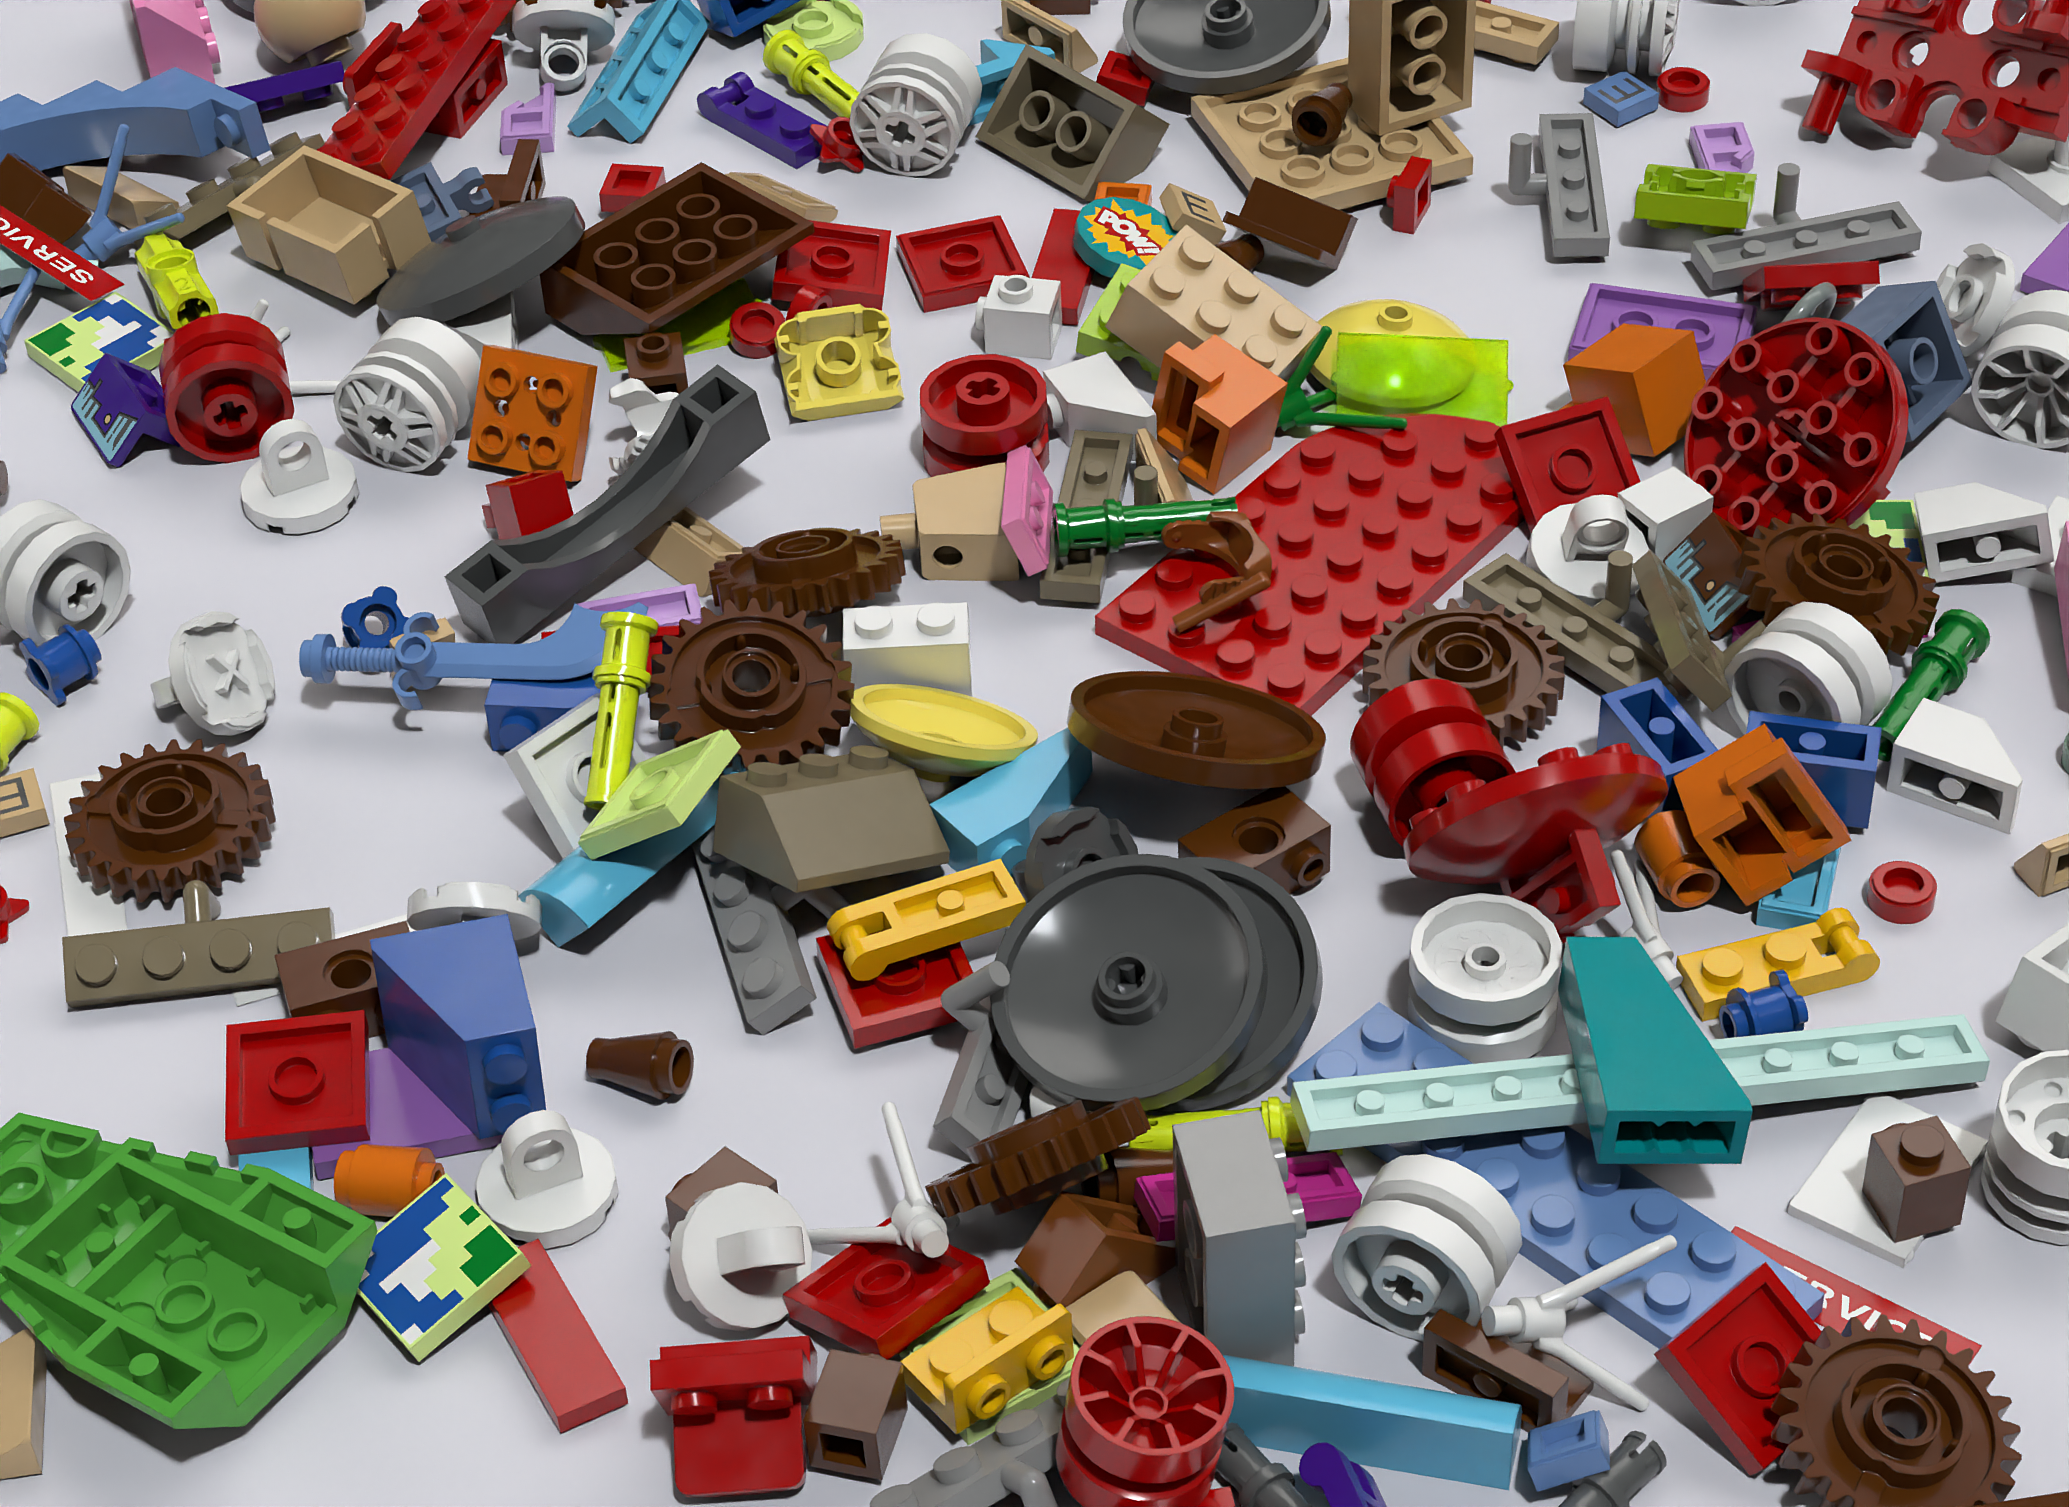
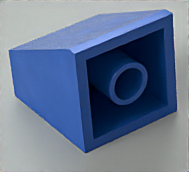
M508 914L370 940L388 1047L479 1139L504 1135L507 1128L517 1119L531 1112L546 1110L536 1027Z

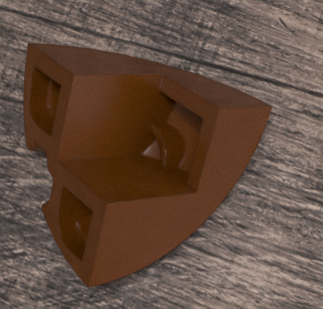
M7 153L0 163V205L59 243L63 244L74 236L92 216V213L83 204L66 194L64 188L19 155Z

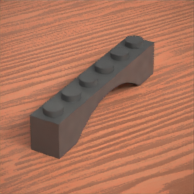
M717 364L672 400L660 426L642 453L625 473L595 501L570 518L543 531L514 539L491 540L444 577L463 624L487 643L513 644L770 441V436L756 391Z

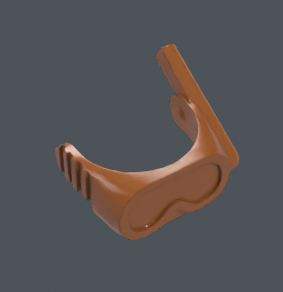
M1236 511L1209 512L1206 521L1176 520V522H1170L1163 528L1161 539L1168 548H1190L1214 554L1233 566L1240 575V577L1215 579L1203 585L1199 591L1201 602L1172 617L1179 633L1270 587L1272 572L1270 551L1265 542L1259 538L1245 513Z

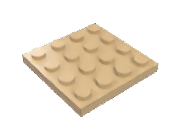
M1348 57L1293 71L1283 78L1258 88L1236 93L1201 94L1191 97V116L1249 191L1255 177H1258L1342 211L1354 205L1387 198L1388 187L1394 175L1400 176L1411 156L1432 160L1431 185H1442L1450 180L1473 174V155L1440 117L1379 136L1349 108L1341 133L1334 142L1325 146H1310L1301 142L1294 134L1291 118L1295 104L1302 98L1323 90L1331 83H1341L1348 88Z

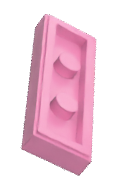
M1024 445L1007 453L1001 527L1029 577L1048 568L1053 490L1031 448Z

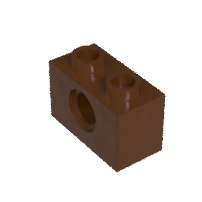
M1286 786L1269 788L1179 838L1178 858L1211 857L1241 863L1272 878L1289 894H1292L1304 886L1316 883L1323 875L1330 872L1331 824Z
M407 921L274 955L290 1018L365 1010L369 1025V1038L385 1034L370 940L410 932Z

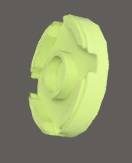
M801 0L768 18L765 24L763 22L765 45L778 32L792 30L803 38L804 44L809 50L820 51L828 58L829 62L841 59L855 51L864 40L863 14L853 2L848 0H830V2ZM783 46V49L789 53L790 48Z

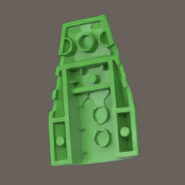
M19 1112L0 1128V1299L68 1371L174 1429L245 1427L345 1328L378 1232L374 1220L269 1168L246 1164L242 1171L219 1166L216 1156L190 1151L184 1159L157 1153L153 1142L131 1137L123 1144L102 1140L99 1130Z

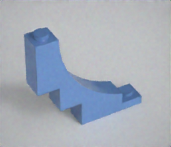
M177 67L171 68L125 91L117 90L95 80L44 105L18 93L0 101V163L7 153H14L40 171L76 162L110 157L120 124L129 126L123 156L166 154L202 158L226 146L250 158H255L271 150L255 101Z

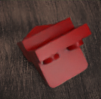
M810 1336L660 1347V1359L650 1360V1391L668 1416L673 1415L675 1483L682 1495L690 1498L743 1496L790 1491L803 1485L806 1479L807 1443L803 1419L807 1411V1405H809L817 1385V1351Z

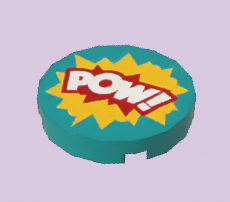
M1109 197L1096 199L1082 207L1074 226L1073 244L1075 250L1087 265L1101 275L1112 278L1121 263L1142 270L1178 232L1172 229L1168 218L1155 208L1133 199Z

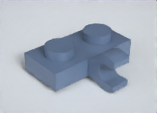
M429 162L391 180V182L413 190L431 242L444 235L449 225L462 218L458 210L480 213L488 210L495 204L486 188L470 194L473 188L485 183L477 167L467 168L452 180L442 183L432 163Z

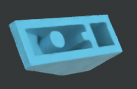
M1067 727L1022 752L1015 760L995 767L929 804L950 850L949 863L947 864L956 872L1001 858L1012 877L1011 869L1017 863L1026 859L1027 849L1037 828L1053 813L1068 809L1093 773L1092 751L1081 744Z

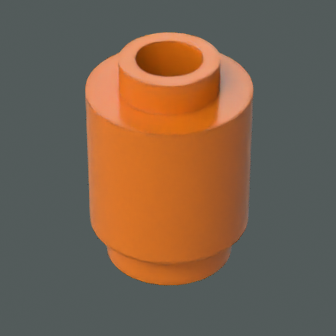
M1672 810L1660 812L1651 816L1636 834L1634 846L1659 893L1665 899L1683 908L1701 905L1712 898L1720 886V871L1694 838L1685 811Z
M361 1144L355 1151H343L337 1160L334 1172L335 1199L338 1203L351 1207L352 1210L362 1215L394 1217L442 1177L445 1171L441 1163H436L434 1154L429 1148Z

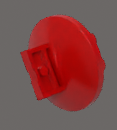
M1815 317L1790 320L1769 327L1751 338L1737 343L1731 353L1712 373L1703 389L1695 395L1684 440L1685 475L1695 483L1703 486L1708 493L1714 496L1712 512L1737 527L1739 531L1749 537H1753L1758 525L1768 528L1771 518L1775 517L1787 524L1791 513H1796L1806 522H1811L1813 514L1818 513L1827 523L1834 524L1836 519L1840 518L1841 520L1845 519L1847 525L1850 526L1876 500H1885L1891 493L1886 486L1901 458L1908 430V398L1901 373L1894 360L1880 344L1863 331L1845 322Z
M1629 743L1610 745L1596 751L1593 755L1579 757L1575 747L1560 748L1541 756L1537 760V767L1505 776L1485 784L1484 780L1475 779L1449 788L1445 792L1447 803L1440 807L1421 811L1409 819L1411 831L1404 841L1403 851L1411 873L1422 879L1470 885L1500 883L1504 896H1510L1532 905L1554 924L1562 944L1565 943L1567 937L1575 936L1574 932L1583 926L1592 925L1621 905L1615 887V880L1603 850L1622 839L1661 805L1668 794V785L1661 765L1647 756L1633 754Z

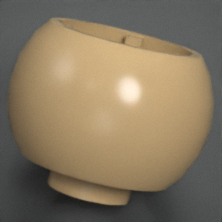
M255 0L254 19L261 39L279 59L291 64L308 58L311 66L314 67L326 64L354 49L349 37L364 29L366 10L364 0Z

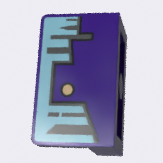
M105 352L72 402L71 410L106 462L120 467L142 433L180 447V444L170 434L164 408L163 389L152 372Z

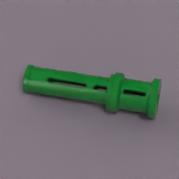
M1235 497L1203 501L1193 500L1122 506L1120 501H1115L1112 498L1104 499L1103 504L1099 506L1066 508L1062 502L1053 503L1052 526L1055 552L1057 557H1067L1069 550L1106 548L1108 553H1118L1119 549H1124L1127 543L1162 541L1161 532L1170 522L1174 523L1176 520L1206 521L1209 512H1238Z
M1951 609L1944 612L1935 623V635L1931 641L1920 644L1913 653L1911 674L1889 701L1877 721L1872 725L1874 727H1882L1878 759L1886 762L1890 761L1895 740L1922 699L1926 698L1938 702L1943 693L1958 689L1967 677L1968 663L1971 659L1980 657L1990 644L1988 628L1973 613L1962 609Z

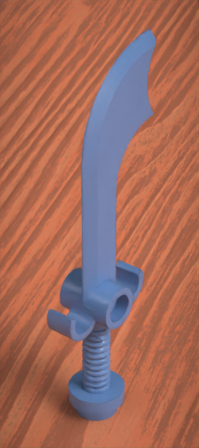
M638 602L620 610L595 611L574 603L568 619L557 631L544 639L526 644L431 642L430 638L422 632L428 630L436 632L440 627L434 614L420 612L412 615L406 621L403 628L404 636L398 640L395 649L368 647L339 648L336 647L335 639L331 634H316L312 640H304L302 642L299 652V666L304 677H312V680L318 684H330L335 677L336 671L346 670L347 672H395L392 686L401 705L409 710L423 709V706L416 692H406V690L410 686L419 690H427L435 687L442 678L564 680L591 673L596 666L601 665L605 631L600 627L601 616L604 613L618 611L646 616L648 607Z

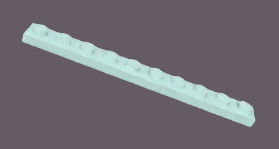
M1964 1014L1708 1040L1750 1100L1751 1106L1982 1082L1986 1079L1990 1063L1989 1057ZM1573 1054L1292 1082L1290 1100L1307 1152L1588 1123Z

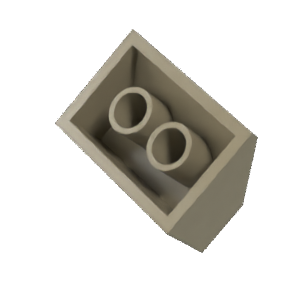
M1026 44L975 137L1090 203L1095 199L1098 182L1125 183L1144 172L1170 124L1139 105Z
M868 745L854 746L850 748L849 754L834 757L824 754H805L800 756L798 763L786 765L756 762L748 765L747 771L721 775L719 778L713 851L796 893L949 863L950 855L948 845L914 769L888 758L889 752L883 748Z

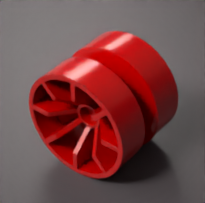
M1445 679L1416 680L1385 693L1373 702L1359 718L1350 740L1352 760L1367 789L1374 797L1376 806L1393 838L1402 847L1407 835L1411 831L1409 819L1421 811L1440 807L1447 803L1445 792L1449 788L1475 779L1484 780L1485 784L1516 773L1500 743L1492 734L1488 722L1470 692L1460 684Z
M1136 1316L1114 1321L1094 1332L1083 1343L1072 1365L1065 1407L1056 1443L1058 1471L1064 1485L1075 1500L1083 1507H1198L1213 1483L1234 1403L1233 1377L1221 1352L1211 1341L1193 1328L1174 1320L1153 1316Z

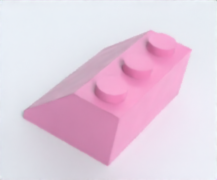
M129 0L150 78L177 67L215 84L211 64L220 63L221 61L214 32H212L206 6L204 7L203 0Z

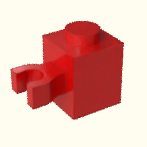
M536 470L485 485L490 503L482 505L487 528L497 529L499 540L514 539L537 533L574 515L563 470Z

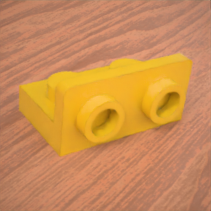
M1017 1286L901 1360L905 1383L957 1435L978 1420L988 1419L997 1414L1010 1399L1039 1380L1052 1378L1062 1370L1068 1361L1074 1358L1072 1314L1062 1304H1057L1045 1312Z

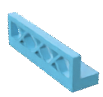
M656 0L635 17L567 127L579 137L605 118L630 144L642 136L711 22L690 0Z

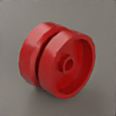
M220 313L199 317L177 329L164 345L159 362V373L163 389L165 414L170 434L184 450L204 460L224 463L254 459L260 455L259 443L263 434L272 425L282 420L293 418L295 410L282 343L269 327L248 316Z
M998 354L968 355L944 363L930 372L921 385L920 414L921 427L923 428L924 468L931 477L996 463H1005L1006 465L1007 453L1024 445L1031 448L1042 471H1045L1050 462L1046 382L1036 368L1020 359Z

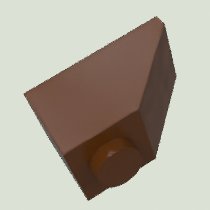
M1061 1191L1014 1262L1035 1282L1032 1290L1041 1301L1050 1307L1062 1304L1066 1308L1111 1278L1131 1270L1135 1272L1147 1285L1176 1266L1175 1240L1156 1242L1139 1207Z

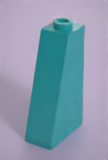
M1567 937L1558 993L1597 1164H1741L1753 1112L1750 1100L1636 937Z

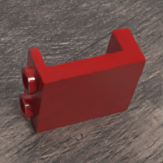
M390 22L372 40L370 45L352 65L346 69L343 77V90L348 97L349 108L355 103L354 96L356 93L366 87L377 73L375 71L376 66L387 58L397 46V38L403 32L401 23ZM489 39L424 132L461 139L508 85L501 40Z

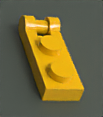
M1000 858L844 907L830 917L827 922V930L835 946L845 950L843 960L851 976L859 981H867L878 977L884 972L888 964L1010 926L1026 906V901Z
M1841 907L1828 910L1813 923L1677 956L1676 968L1683 976L1681 986L1703 1022L1719 1018L1720 1008L1726 1005L1727 994L1730 990L1739 987L1746 992L1770 987L1769 974L1773 971L1784 970L1797 995L1803 997L1867 980L1878 970L1880 958L1868 941L1858 938L1860 932L1859 925L1849 910ZM1834 951L1836 952V954L1826 957L1821 956L1822 954Z

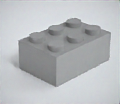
M1260 1110L1172 1125L1175 1264L1192 1328L1211 1341L1223 1355L1294 1366L1295 1335L1305 1333L1303 1306L1300 1295L1295 1288L1306 1285L1304 1260L1300 1246L1295 1241L1296 1239L1306 1238L1307 1228L1299 1194H1287L1283 1182L1288 1181V1164L1281 1138L1269 1139Z

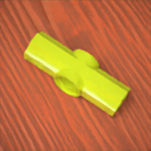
M163 232L145 236L143 245L135 252V259L139 271L153 293L158 315L163 319H168L173 329H179L199 317L219 314L216 300L199 273L194 252L190 249H185L179 240H172Z

